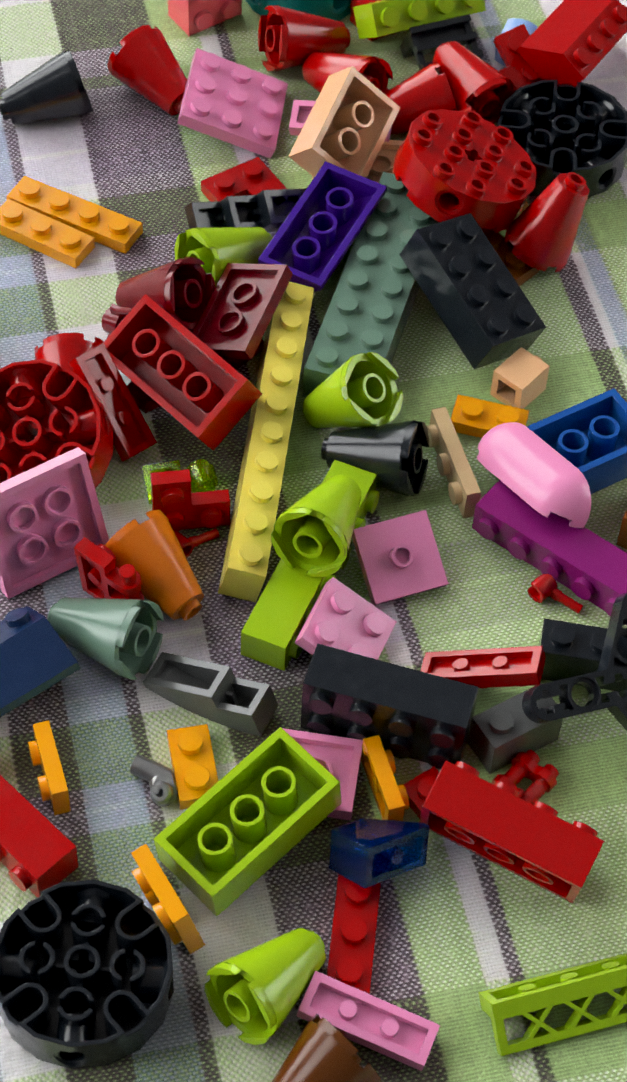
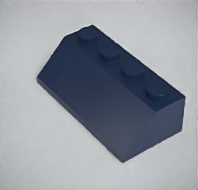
M29 606L10 611L0 621V717L81 669L78 661L46 617Z

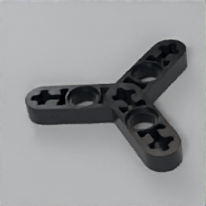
M627 592L618 596L613 604L598 671L540 684L528 689L522 699V709L531 721L546 723L607 708L627 731V659L622 657L617 650L619 638H627V628L622 627L627 624ZM621 682L622 690L601 694L600 686ZM575 684L583 685L588 692V701L585 706L577 705L572 698V689ZM559 696L561 704L547 708H538L537 700Z

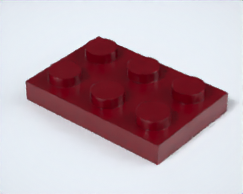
M227 263L193 334L222 358L252 360L293 275L288 265Z

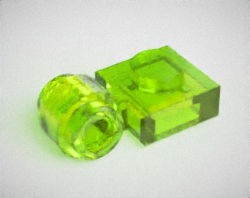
M203 459L190 463L187 469L190 470L191 492L215 491L218 485L215 467ZM179 460L142 466L149 504H152L150 473L181 470Z

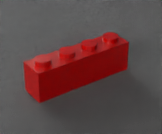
M0 775V862L10 870L8 872L9 876L19 889L24 892L29 889L38 898L41 896V891L60 883L79 867L77 849L62 832Z

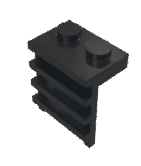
M470 14L410 27L400 45L403 58L415 56L419 70L433 63V61L426 62L424 54L435 52L445 42L457 41L462 45L468 44L470 51L481 59L483 52L482 49L479 50L476 42L477 34L473 32L470 25Z

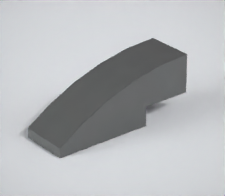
M165 652L160 654L143 681L147 689L194 714L235 730L260 737L279 706L270 684L235 677L230 666Z

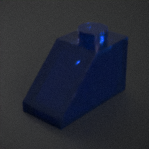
M362 818L334 828L331 834L329 869L367 888L426 865L429 825L420 822Z

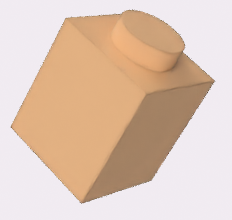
M520 347L494 370L490 395L505 405L524 409L545 391L550 366L540 357Z

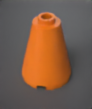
M151 510L145 513L149 517L148 520L139 524L136 519H133L116 532L105 546L115 555V562L118 568L125 564H131L135 567L142 581L140 591L147 600L158 604L161 610L171 619L177 620L182 618L186 621L202 609L200 602L203 600L204 594L168 518L161 510Z

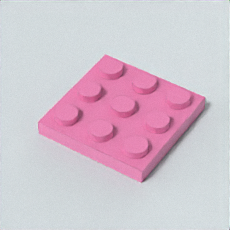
M197 48L192 58L177 124L271 159L276 149L288 83Z
M79 447L0 483V588L8 599L78 566L74 547L84 537L96 545H105L109 541L85 452Z

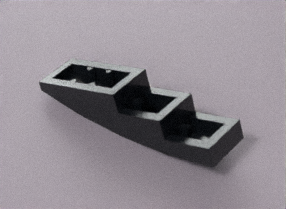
M307 188L263 190L257 195L227 196L221 201L191 202L184 207L189 229L262 227L267 232L278 231Z

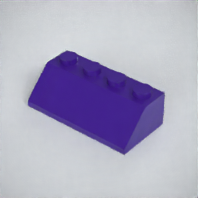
M325 161L259 257L258 264L288 265L293 273L290 282L313 287L314 292L321 291L387 192V186Z

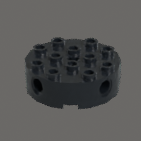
M558 79L541 80L520 87L504 101L497 126L506 127L513 133V138L529 154L532 163L536 167L535 188L530 194L531 196H539L561 173L568 174L569 172H574L586 180V185L589 188L587 200L591 196L607 191L621 178L627 160V111L614 96L591 84L577 82V86L574 87L568 84H558Z
M98 880L58 883L41 891L40 897L29 901L21 910L18 908L4 922L0 931V1016L12 1039L38 1060L70 1069L108 1066L140 1050L164 1023L174 994L170 935L161 921L158 920L156 914L144 905V900L128 888Z

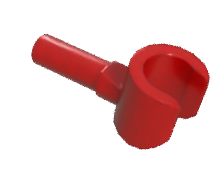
M217 529L186 538L179 531H174L186 558L190 556L193 549L198 545L219 538V531Z
M550 574L538 576L531 582L532 586L527 591L529 596L538 603H542L550 596L553 600L562 603L578 614L583 608L582 604L558 589L556 580Z

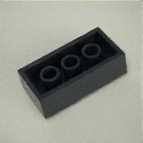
M471 213L417 229L399 254L474 370L508 358L520 347L528 350L546 328Z
M317 643L303 682L300 728L309 730L311 733L359 740L379 735L384 750L390 749L394 757L415 759L428 763L432 767L435 766L436 769H441L445 761L454 765L457 761L462 762L468 742L471 720L474 716L479 687Z

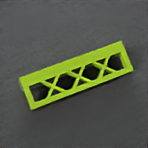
M627 953L478 992L481 1009L491 1018L497 1053L500 1056H505L627 1022V1008L621 1009L624 1004L627 1005ZM622 988L619 993L615 992L614 989ZM607 992L615 997L606 1014L594 1016L586 1011L596 994ZM580 999L577 1005L572 1002L574 1000ZM564 1003L574 1009L563 1026L553 1028L544 1022L555 1005ZM539 1010L535 1016L530 1013ZM523 1015L532 1021L522 1037L507 1041L504 1019ZM582 1015L588 1018V1019L579 1021V1020L581 1019ZM540 1027L545 1029V1031L537 1032Z

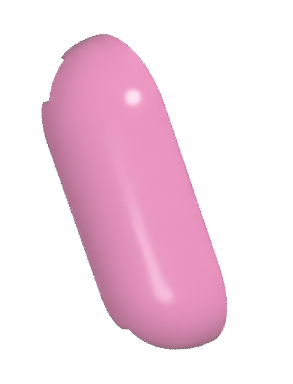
M518 422L497 425L482 437L478 444L479 453L477 460L487 470L543 516L548 518L551 511L567 518L570 521V527H585L591 511V491L585 476L577 467L528 427Z

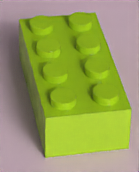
M279 727L153 839L158 858L217 917L342 803L340 781L286 731Z

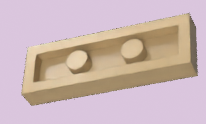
M446 407L431 409L430 425L426 427L429 435V447H434L437 453L436 459L439 473L441 476L446 475L449 482L448 492L453 505H458L462 517H473L475 505L480 501L481 497L480 488Z

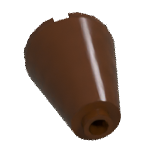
M316 1014L305 1027L272 1082H381V1078L369 1062L363 1067L360 1064L362 1060L357 1054L359 1051L329 1021L325 1018L321 1019Z

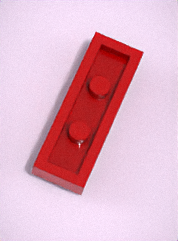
M104 343L68 362L73 372L83 379L103 402L113 425V445L122 462L157 443Z
M543 645L425 652L420 671L477 686L481 689L512 686L525 687L540 685L546 656Z
M338 872L327 976L370 994L381 876Z

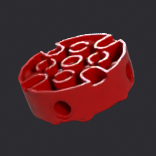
M440 109L428 110L422 113L410 124L407 137L396 153L393 167L397 181H402L409 190L406 196L417 208L436 221L442 222L471 213L480 228L493 229L495 233L507 230L521 214L524 202L534 190L536 182V167L532 163L529 154L513 138V133L506 127L496 126L484 120L479 113L473 110L460 112Z
M43 359L20 361L1 368L0 483L79 447L86 454L94 487L96 488L102 482L113 456V425L101 399L72 370L62 368L59 364Z

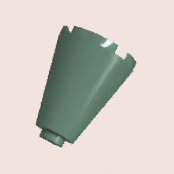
M64 597L53 604L48 613V621L62 641L126 679L136 680L135 675L138 672L145 674L155 661L162 643L163 634L157 632V620L164 622L163 613L158 604L149 600Z

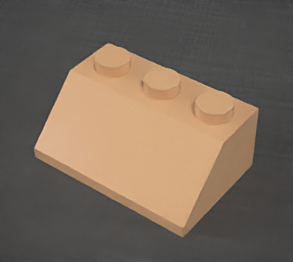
M353 66L328 76L289 157L313 177H315L326 161L367 178L400 107Z

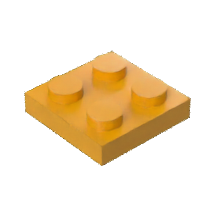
M147 844L131 852L138 865V868L131 872L170 935L173 944L176 945L182 941L190 954L205 946L189 913Z

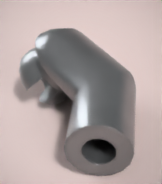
M140 754L137 755L132 762L130 773L149 782L150 797L155 804L162 807L171 805L178 794L173 771Z

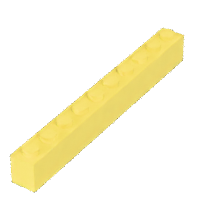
M289 282L265 332L255 386L262 395L251 408L218 594L256 603L267 576L272 546L271 534L274 531V524L276 522L314 293L313 287Z

